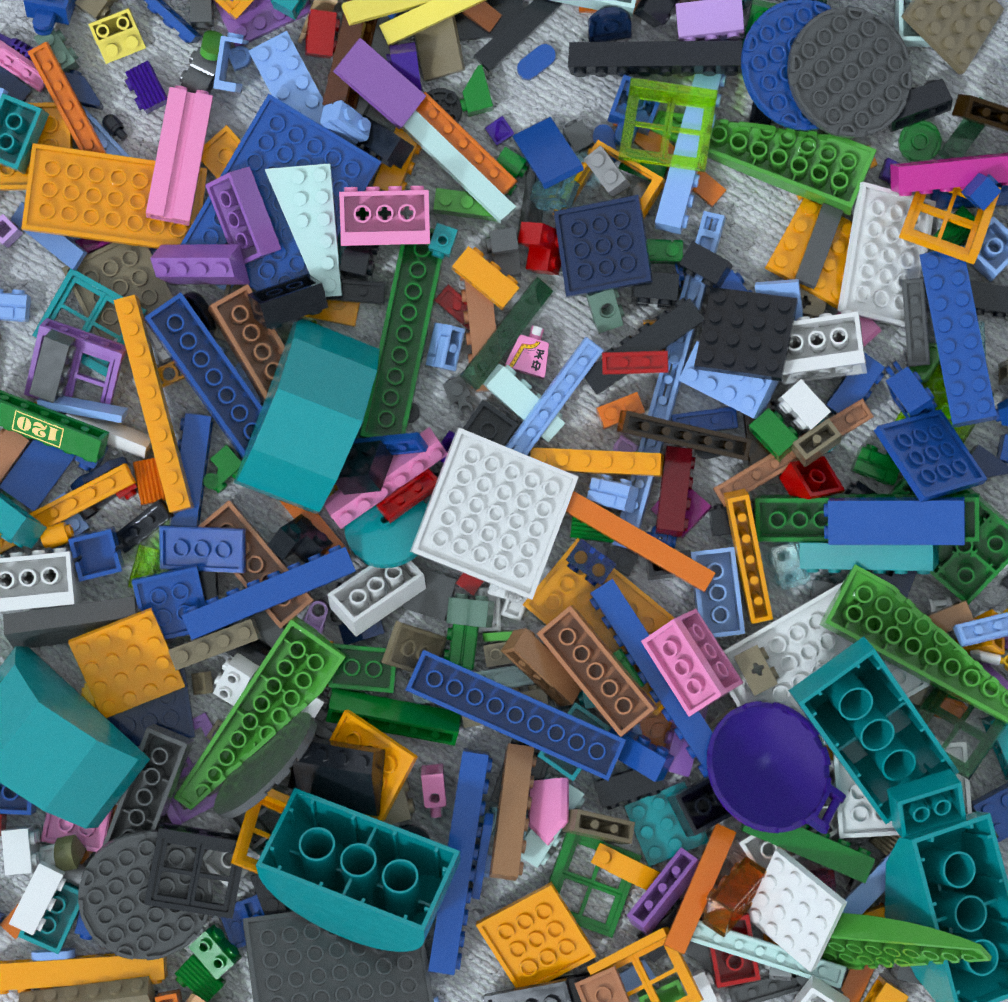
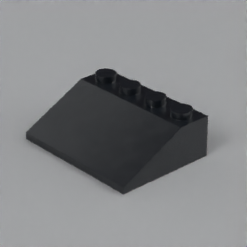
M314 737L302 758L293 765L296 788L359 813L379 816L385 749Z

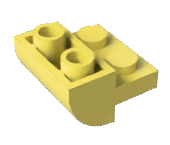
M129 8L88 24L106 64L146 48Z

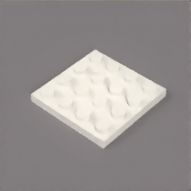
M778 848L774 851L747 913L749 914L750 922L808 971L812 972L816 969L847 901L782 848Z

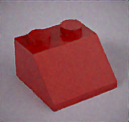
M825 456L819 457L806 467L800 461L790 462L779 477L789 495L804 499H814L845 491Z

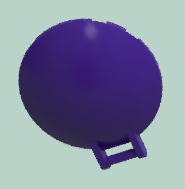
M762 701L746 703L726 714L717 724L711 735L707 749V771L711 786L723 807L739 822L750 828L768 833H783L808 824L818 832L827 834L830 828L829 824L840 803L844 802L846 795L831 784L830 757L827 748L823 746L818 737L819 733L803 715L786 705ZM830 797L832 801L824 816L820 819L818 815L826 800Z

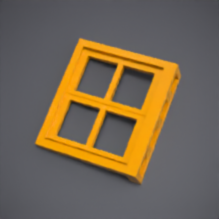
M954 187L953 191L949 192L952 193V197L947 211L923 203L926 194H920L919 191H916L899 238L974 265L981 250L999 195L984 211L978 208L975 219L972 221L951 213L956 196L966 198L961 193L963 190L960 187ZM920 212L943 219L938 237L914 230ZM947 222L971 230L965 248L942 240Z
M274 789L267 792L268 795L246 811L231 860L232 864L257 873L256 864L258 860L246 856L252 835L255 833L267 839L271 836V834L255 828L261 805L282 814L290 796Z
M669 927L661 928L587 967L590 975H595L614 966L619 969L632 962L642 985L627 992L628 997L645 989L651 1002H661L652 984L677 972L688 995L675 1002H701L704 1000L682 954L669 947L664 946L674 968L652 980L647 975L640 957L663 946L670 930Z

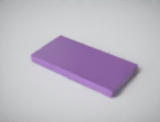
M361 38L356 41L333 71L398 129L404 126L426 97L423 92Z

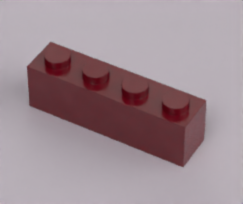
M666 446L655 534L681 538L683 531L687 532L689 519L685 518L686 510H690L691 498H688L687 495L688 490H692L693 477H690V469L694 470L696 457L692 456L693 449Z

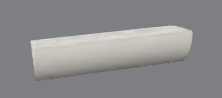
M66 414L69 417L108 431V445L147 459L150 454L152 445L148 434L116 422Z

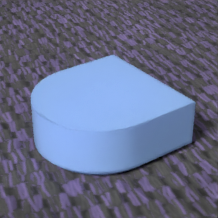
M237 46L230 49L229 59L235 72L249 66L252 58L248 48Z

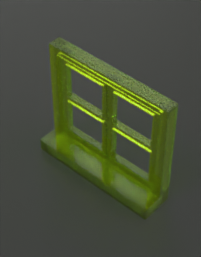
M631 78L618 159L705 172L718 90ZM639 99L668 103L664 125L635 121ZM675 105L704 109L701 130L673 127L672 121ZM634 127L662 130L660 152L631 148ZM671 132L700 136L696 158L667 154Z

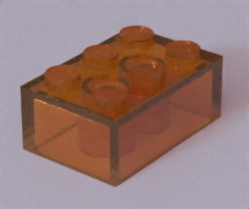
M747 856L741 862L737 861L732 867L731 873L728 876L724 875L718 888L716 890L713 888L707 895L706 900H708V903L703 910L704 918L702 923L722 937H725L751 908L752 900L757 893L761 880L767 873L766 869Z

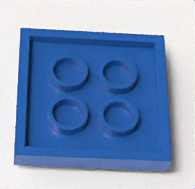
M197 565L132 579L138 609L143 611L152 607L165 639L189 635L181 615L186 614L185 609L195 605L200 608L206 605Z

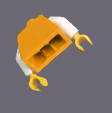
M993 609L980 611L974 617V620L1002 613ZM1005 637L962 647L974 660L997 666L1004 664L1005 670L1008 671V655L1004 658L1001 657V655L1005 654Z

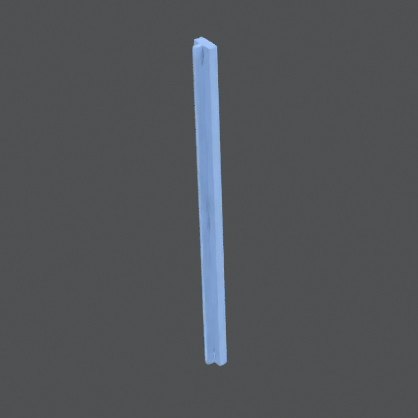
M704 211L695 243L716 254L726 219L725 215ZM711 219H713V220H712V224H711V228H710V230H708V229H709V226H710ZM686 275L679 300L682 298L688 300L690 298L700 311L707 286L701 282L702 278L696 275L694 278ZM695 328L666 347L669 371L671 364H673L670 375L669 373H659L648 416L665 420L671 419L681 383L678 380L686 365ZM667 385L665 395L663 396L665 386ZM641 438L638 452L661 453L664 442ZM631 475L630 481L633 482L632 486L637 487L639 492L635 500L633 512L621 511L620 518L641 529L654 476ZM616 541L612 543L615 546L626 548Z

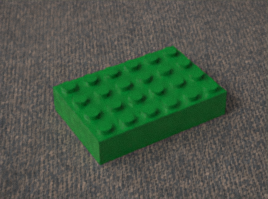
M904 477L889 492V494H915ZM969 488L952 494L976 492L973 489ZM980 496V541L965 542V545H939V564L934 571H930V574L961 601L966 599L969 605L1008 564V520Z

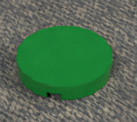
M926 120L904 127L898 138L899 150L910 162L933 159L940 151L942 144L938 128Z

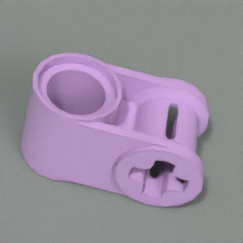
M324 600L314 601L309 606L306 617L303 620L315 628L321 635L325 628L326 616L330 608L329 604ZM316 604L324 606L325 613L322 616L314 613V606Z

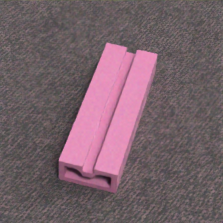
M175 86V88H169L146 209V218L189 226L213 95H209V92L204 90H196V93L187 92L188 89L186 87Z

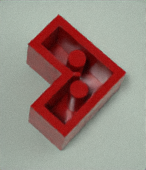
M521 222L518 243L529 248L525 269L537 274L559 275L561 259L556 228L544 223Z

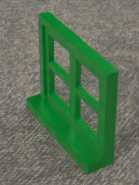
M566 832L548 883L552 882L559 894L565 878L588 886L579 913L570 912L580 927L613 938L632 883L621 878L617 889L595 881L600 868L596 865L591 879L568 871L577 844L597 850L599 844L602 843L639 862L642 855L602 840ZM592 888L615 896L606 923L583 915Z

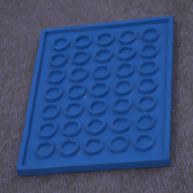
M269 93L221 174L223 176L229 172L250 166L260 195L263 198L266 211L271 219V224L279 240L281 250L245 264L250 281L248 285L256 291L305 274H310L265 169L331 164L338 238L341 233L339 192H344V187H358V192L366 191V187L369 186L382 164L375 157ZM208 196L180 245L228 244L210 196Z

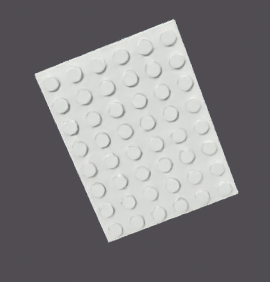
M843 582L723 650L743 681L742 685L729 692L737 707L755 701L776 702L794 709L809 721L788 690L853 644L819 625ZM758 645L759 648L764 647L769 656V659L766 660L769 668L774 666L780 678L776 680L777 685L754 696L734 656ZM883 660L908 698L930 686L925 681ZM757 663L753 664L754 669L751 670L752 673L761 675V670L764 666H759ZM819 734L818 737L820 738L823 746L827 745Z

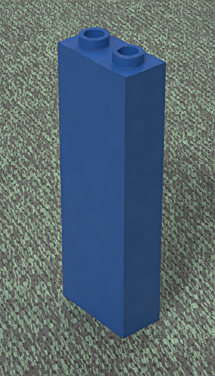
M917 497L829 498L828 504H824V517H828V526H824V538L828 539V545H965V497H938L924 502H920Z

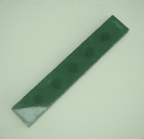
M534 278L461 373L460 377L475 390L479 389L552 294L553 290L540 278Z

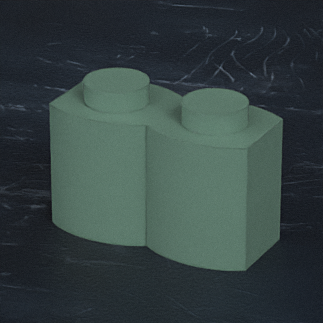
M456 593L455 597H449L446 623L492 628L495 602L488 601V596L476 595L475 599H468L469 594Z

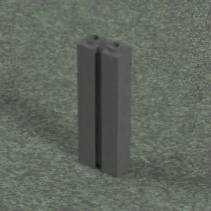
M135 596L3 614L4 635L13 648L15 646L35 648L68 643V640L141 612V609H138Z

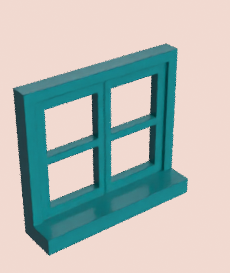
M70 268L32 336L37 338L39 325L46 318L55 321L63 308L86 321L82 328L83 331L90 333L93 326L118 339V343L125 345L122 333L119 336L96 323L107 301L114 304L113 300L123 298V296ZM76 283L100 296L88 318L64 305ZM142 308L143 315L145 317L148 311ZM83 353L81 361L82 364L106 377L110 362Z

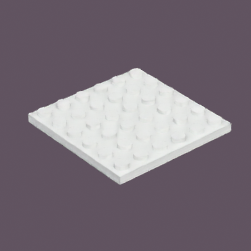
M457 428L410 552L532 600L579 477L462 428Z

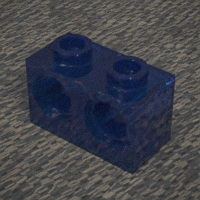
M583 539L578 541L566 558L568 562L567 567L575 573H578L580 570L587 575L585 580L593 586H596L597 583L602 585L616 566L615 562ZM578 551H583L587 555V560L583 564L575 561L574 556ZM595 564H601L605 569L604 574L600 577L595 576L592 572Z

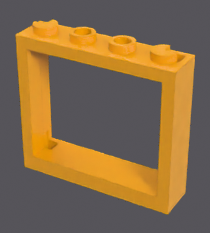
M597 140L596 144L594 143L593 147L589 148L588 155L601 145L609 156L651 180V183L641 197L643 219H645L662 192L666 183L665 179ZM581 162L584 170L577 173L574 180L567 184L565 188L566 193L562 199L556 202L557 206L554 211L572 207L592 174V170L586 162Z

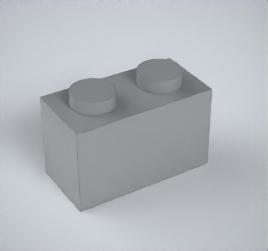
M601 145L583 159L613 198L631 185Z

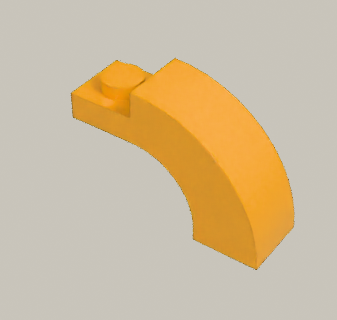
M602 843L599 844L591 861L592 864L645 890L650 887L661 873Z

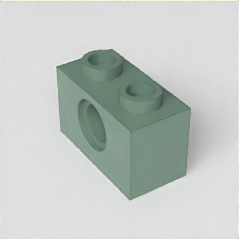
M617 289L586 294L593 322L599 334L623 326L621 317H624L625 314L622 305L617 304L616 299L620 298ZM609 303L606 308H602L603 305Z

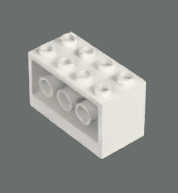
M845 310L838 315L824 313L819 315L818 318L810 319V317L804 316L794 321L782 381H779L780 386L794 384L800 379L804 382L867 373L858 312Z
M70 548L54 549V553H49V550L32 551V555L29 556L28 552L10 553L9 558H6V555L0 554V612L81 604V584L74 564L78 557L73 558ZM53 571L56 573L55 579H52ZM31 575H34V580H33V582L30 581V576H31ZM10 577H12L11 584L8 582Z

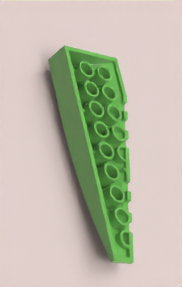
M854 564L831 601L819 625L852 643H855L864 636L874 647L881 659L1008 724V690L999 683L1000 681L991 676L977 660L975 661L969 656L966 650L944 630L931 621L932 619L923 614L910 599L901 594L898 588Z
M297 616L292 618L173 798L192 810L218 787L230 773L238 769L247 758L251 757L282 727L288 724L298 713L324 691L346 656L315 628Z

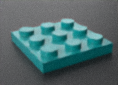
M685 781L662 789L660 794L650 797L647 795L638 801L624 805L629 820L635 822L634 832L649 867L672 858L681 847L689 851L708 842L705 831L696 836L686 837L667 797L686 788Z

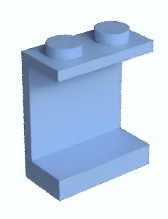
M228 32L227 37L221 36L214 89L241 92L242 84L226 81L231 42L248 45L249 41L243 40L244 35Z

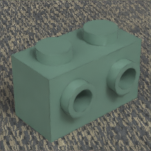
M53 28L50 35L41 36L38 34L33 37L38 45L44 42L49 43L64 72L69 73L70 70L80 68L76 62V59L79 57L72 47L69 49L66 47L64 42L67 39L60 29L55 31Z

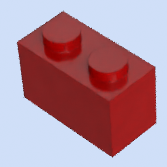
M314 9L309 11L305 56L327 59L333 56L337 45L334 36L335 32L339 31L340 19H336L337 12Z

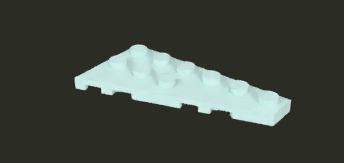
M331 164L265 169L310 275L322 282L326 297L342 296Z

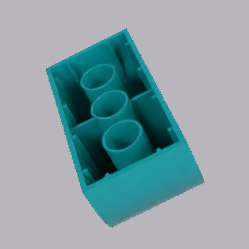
M294 788L256 864V868L262 883L279 901L313 924L335 935L365 946L386 951L409 952L419 949L423 945L460 864V851Z

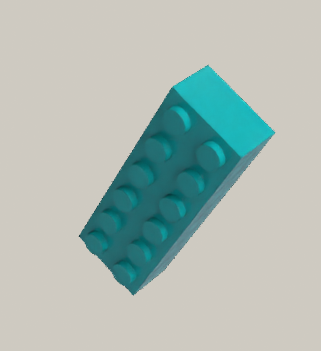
M828 542L799 543L800 569H806V572L810 573L819 572V569H828L829 573H840L841 570H851L853 565L856 564L865 570H872L874 574L886 573L885 570H894L895 574H907L908 571H917V574L925 575L930 574V571H934L939 564V545H828Z

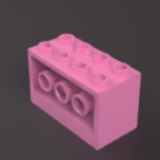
M388 186V191H380V187H366V191L358 192V187H344V192H339L341 246L430 244L429 190H424V186H410L411 190L402 191V186ZM405 206H409V210L413 211V215H410L409 219H405L404 215L400 214V211H403ZM361 207H364L365 211H369V216H365V220H361L360 216L356 215V212H359ZM382 207H387V211H391V215L387 216V220H383V217L378 215V211H382Z
M697 609L671 620L641 641L689 717L743 684L742 679Z

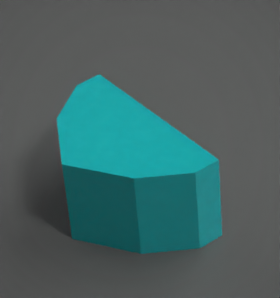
M303 318L294 322L234 483L314 514L319 513L339 477L362 425L377 373L380 349Z
M864 636L788 690L885 824L892 821L887 788L951 769L955 775L959 773L879 654Z
M15 646L0 666V783L49 814L85 829L99 827L150 758L29 647Z
M976 811L967 814L966 820L905 838L899 837L886 862L885 918L910 922L981 944L992 956L991 961L967 962L961 959L960 963H951L949 960H944L943 964L936 965L933 961H929L928 965L910 966L915 977L936 1002H1000L1008 999V879L991 814L987 812Z

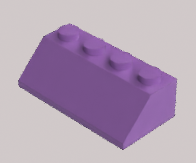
M250 166L229 172L205 185L227 243L240 245L245 264L281 250L279 240L271 224V219L266 211L263 198L260 195Z
M239 244L160 245L150 258L156 277L169 284L247 285L250 283Z

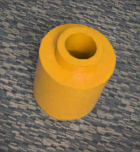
M61 522L47 527L40 536V539L45 548L50 547L53 549L69 543L68 539L74 537V531L70 524L67 525L66 522Z

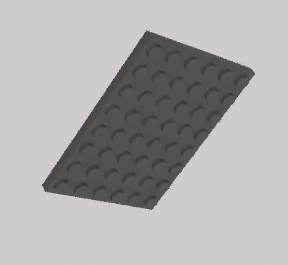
M295 912L243 918L242 920L253 1002H434L425 943L419 949L409 952L376 949L335 935Z

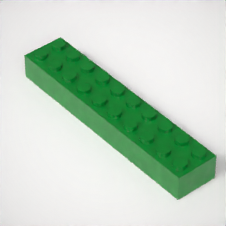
M430 228V242L435 230L433 228ZM429 244L400 245L379 344L377 373L360 434L363 438L407 433L443 259L432 256V252L428 248Z
M980 493L941 496L965 497V542H979ZM789 494L757 495L755 498L758 542H828V539L824 538V526H828V517H824V504H828L829 498L917 496L915 494H834L814 499H804Z

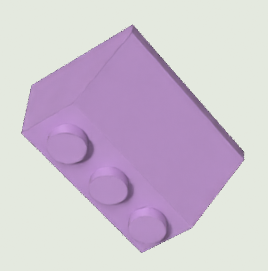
M702 0L676 3L679 41H737L740 38H744L742 0Z

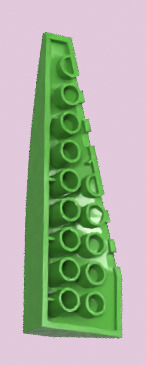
M658 111L650 131L676 143L684 114ZM720 119L715 121L714 127L709 128L708 134L711 135L709 146L704 147L703 154L709 159L821 205L823 203L843 210V213L851 215L860 189V182H865L877 149L848 138L821 134L817 131L806 132L790 128H776L772 125L741 121L738 123Z
M842 913L821 958L847 967L846 969L862 970L865 965H868L870 969H877L879 964L884 965L886 968H892L894 963L901 967L928 965L929 961H933L936 965L943 964L944 960H949L951 963H960L961 959L967 962L991 961L992 956L981 944L944 931L895 919Z

